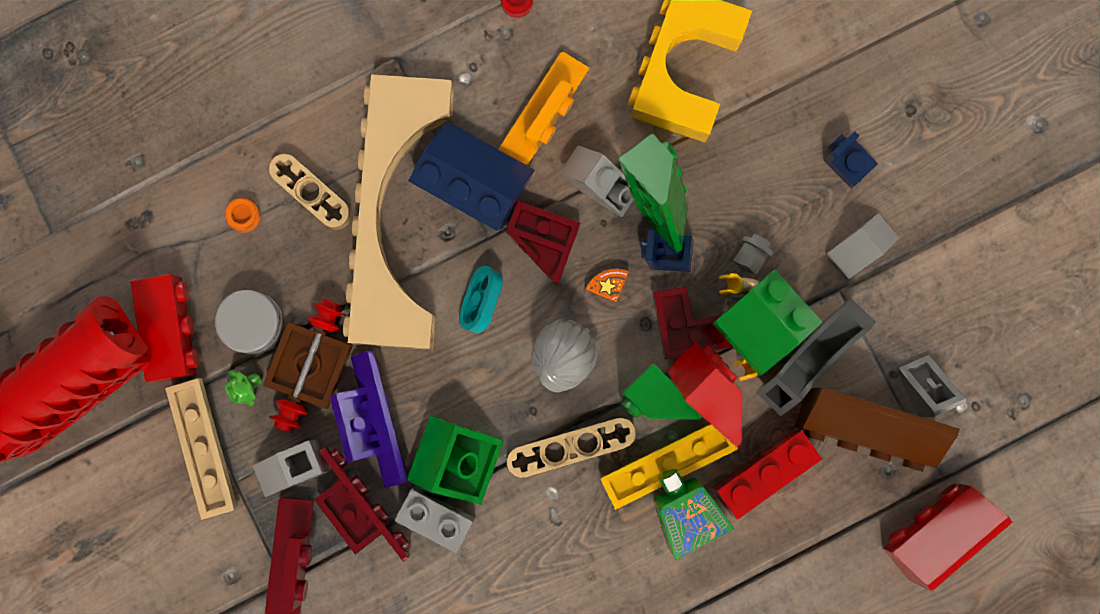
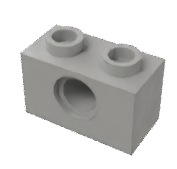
M414 487L410 490L395 521L457 553L475 517L418 487Z

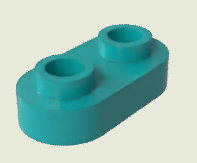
M481 266L473 273L459 312V324L462 329L478 334L483 332L491 323L492 315L503 287L502 274L498 270L489 266Z

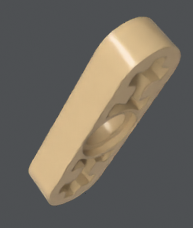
M280 154L272 159L269 165L271 177L323 224L333 230L342 229L349 224L351 220L349 206L298 160L289 154ZM292 163L291 171L300 178L296 183L285 174L279 177L282 174V171L279 169L282 164L289 166ZM309 183L317 184L319 187V195L312 201H306L302 197V189ZM325 201L334 209L342 207L340 209L342 218L339 221L335 218L328 221L331 215L321 206Z

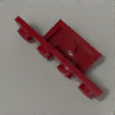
M328 447L320 449V454L340 480L314 499V501L355 555L382 534L404 562L410 557L407 549L411 545L399 530L393 533L386 524L390 519L378 502L374 506L365 496L369 490L357 475L351 478L344 469L348 463L338 449L335 448L332 451Z
M282 497L278 501L265 614H301L302 602L305 601L308 591V580H305L306 566L310 565L312 557V545H309L314 500Z

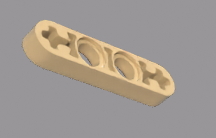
M614 418L522 445L510 452L507 458V467L514 476L522 478L617 451L632 444L636 435L635 428L627 419ZM620 423L622 428L629 429V434L625 435L623 443H620L617 438L607 440L610 447L603 449V440L597 430L598 428L605 427V434L615 431V424ZM584 433H592L597 439V446L592 452H583L578 447V438ZM552 442L560 443L565 449L564 457L558 462L549 461L545 456V449ZM540 446V458L545 466L538 468L537 461L529 463L527 471H522L520 467L513 466V461L517 459V453L523 452L525 457L533 456L535 452L532 448Z

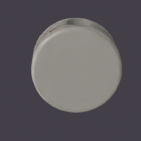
M241 290L226 297L219 305L215 315V328L220 340L228 348L237 352L256 354L268 350L278 341L283 330V315L278 304L269 296L254 290Z

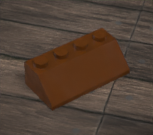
M823 387L811 388L803 398L796 423V428L805 430L804 434L807 438L824 442L825 436L838 440L837 447L857 452L858 446L871 450L869 455L871 457L890 462L891 456L904 460L902 466L923 472L924 466L938 467L957 438L960 430L953 426Z

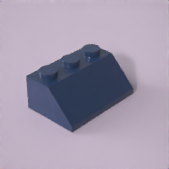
M447 121L423 151L408 181L498 231L505 227L516 206L517 200L519 201L535 170Z

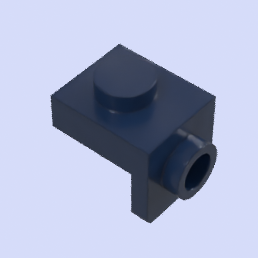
M649 228L648 238H643L641 257L645 259L651 270L691 272L694 239L692 236H684L682 250L676 253L659 235L656 229Z

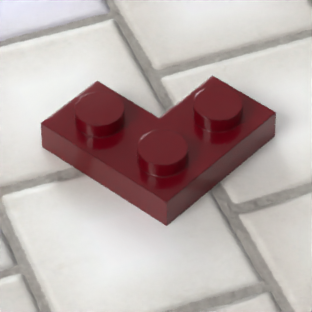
M687 286L652 293L664 359L680 357L695 341L703 349L707 345L711 346L715 351L732 348L728 340L712 324L721 315L693 320Z

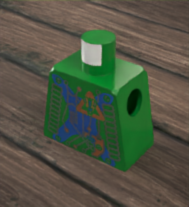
M671 469L660 475L659 481L665 492L655 497L653 502L666 545L675 560L734 530L730 521L695 477L683 482L677 469Z

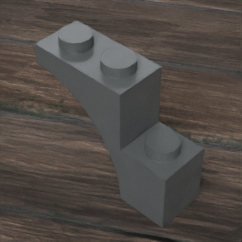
M849 298L825 318L797 347L791 356L769 374L756 393L780 416L784 415L802 401L808 391L830 366L857 340L871 330L876 321Z

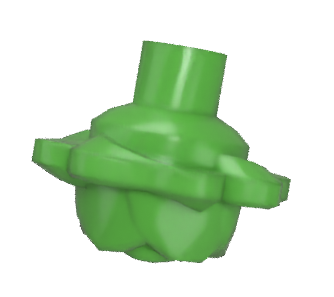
M231 369L228 371V382L225 383L226 394L234 403H246L249 406H253L256 399L254 388L262 383L259 375L252 373L249 376H245L241 372Z

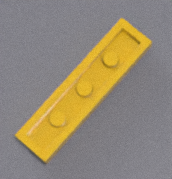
M708 424L600 477V480L616 510L661 488L662 485L659 477L666 471L677 469L680 476L683 477L738 450V448L714 426Z

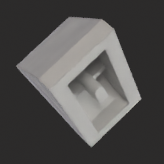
M876 213L826 253V255L846 280H848L885 254L899 237L883 217Z
M929 355L898 368L918 416L935 417L966 403L965 396Z

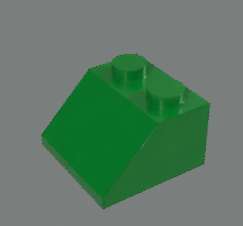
M774 269L757 282L712 324L753 370L761 376L801 344L822 321Z
M654 363L647 366L620 393L624 398L620 404L634 418L641 416L646 419L699 420L702 417L684 400L677 386Z
M430 415L407 481L432 493L481 505L504 440Z

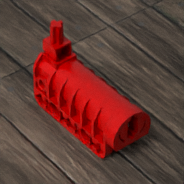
M107 296L95 298L77 313L75 321L64 323L57 329L55 337H49L41 341L37 345L35 352L25 354L18 360L16 367L9 368L0 374V463L27 456L41 449L150 364L145 356L148 347L115 299Z

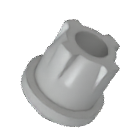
M753 234L751 238L744 236L742 239L743 246L733 262L737 263L742 269L757 275L766 258L772 257L773 251L769 249L771 243L768 240Z

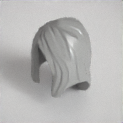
M554 320L541 331L533 344L531 367L534 374L539 376L541 383L548 390L558 393L567 391L579 385L591 374L599 355L600 344L595 337L591 336L590 330L587 327H583L582 324L572 320Z

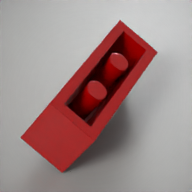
M173 274L130 281L137 331L148 347L145 356L150 364L143 369L145 382L160 383L197 376L196 368L199 366V357L197 350L192 348L191 334L194 333V324L192 317L187 314L185 301L189 300V291L185 281H182L181 277Z
M792 430L712 487V490L729 514L738 520L820 462L822 458L802 430Z

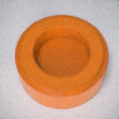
M237 198L226 207L225 220L234 230L246 233L254 230L259 225L261 212L259 207L251 200Z

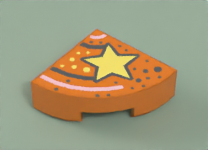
M623 269L603 271L589 282L585 291L616 303L629 271Z

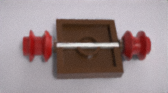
M323 298L320 304L313 302V305L318 309L316 315L307 317L311 325L318 327V329L314 328L312 331L287 322L263 383L265 387L288 395V399L275 401V404L280 408L277 415L269 416L270 419L275 421L273 427L293 433L294 428L302 429V426L297 422L298 417L308 413L304 406L299 404L302 400L329 409L331 405L330 396L336 392L353 345L328 337V333L324 332V330L329 332L339 330L340 328L335 324L337 316H345V314L339 312L341 305Z

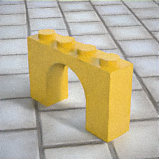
M664 0L660 10V14L665 16L662 27L655 25L649 42L650 45L655 46L652 56H644L638 75L644 76L640 88L633 87L628 106L633 107L631 118L705 143L711 133L720 103L690 94L677 87L668 75L666 56L673 47L688 40H701L737 52L744 37L752 10L722 0Z

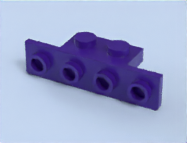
M367 350L351 357L359 389L330 396L347 463L376 455L384 488L407 482L405 474L406 465L400 455L397 431L391 421L388 397L383 390L379 375V363L375 359L373 350Z

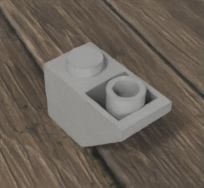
M578 145L560 171V174L579 191L620 217H623L633 202L624 174L601 153Z
M318 439L306 441L253 465L265 497L330 471L326 460L319 452L321 447Z

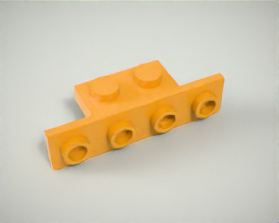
M561 52L498 150L528 166L542 143L547 145L557 129L554 124L560 115L565 117L575 100L572 96L590 68L565 52Z

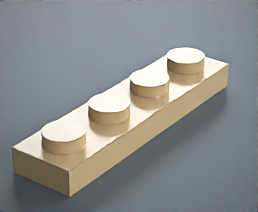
M197 378L165 388L201 520L238 509L203 380Z

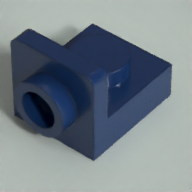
M856 131L848 138L841 134L828 147L832 153L824 159L827 165L851 189L878 165L856 141L859 137Z

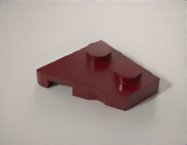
M517 200L506 234L554 284L559 285L581 223Z

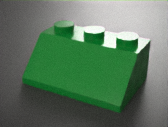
M652 133L621 156L619 162L636 209L657 230L668 245L678 253L683 247L688 212L685 197L687 189L680 180L683 174L675 162L678 158L676 151L667 141L661 143Z

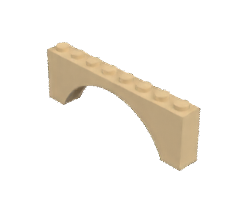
M371 74L370 85H365L364 104L368 105L367 118L363 117L361 122V136L365 138V149L360 150L358 155V169L363 170L362 183H357L355 189V201L360 203L359 216H354L352 223V234L357 236L356 249H351L349 256V268L354 270L353 283H348L346 290V301L351 303L350 316H345L343 324V335L348 337L347 343L353 345L433 350L436 317L421 308L407 295L390 269L382 242L381 212L391 176L405 154L425 135L444 125L447 121L452 122L454 101L452 80Z

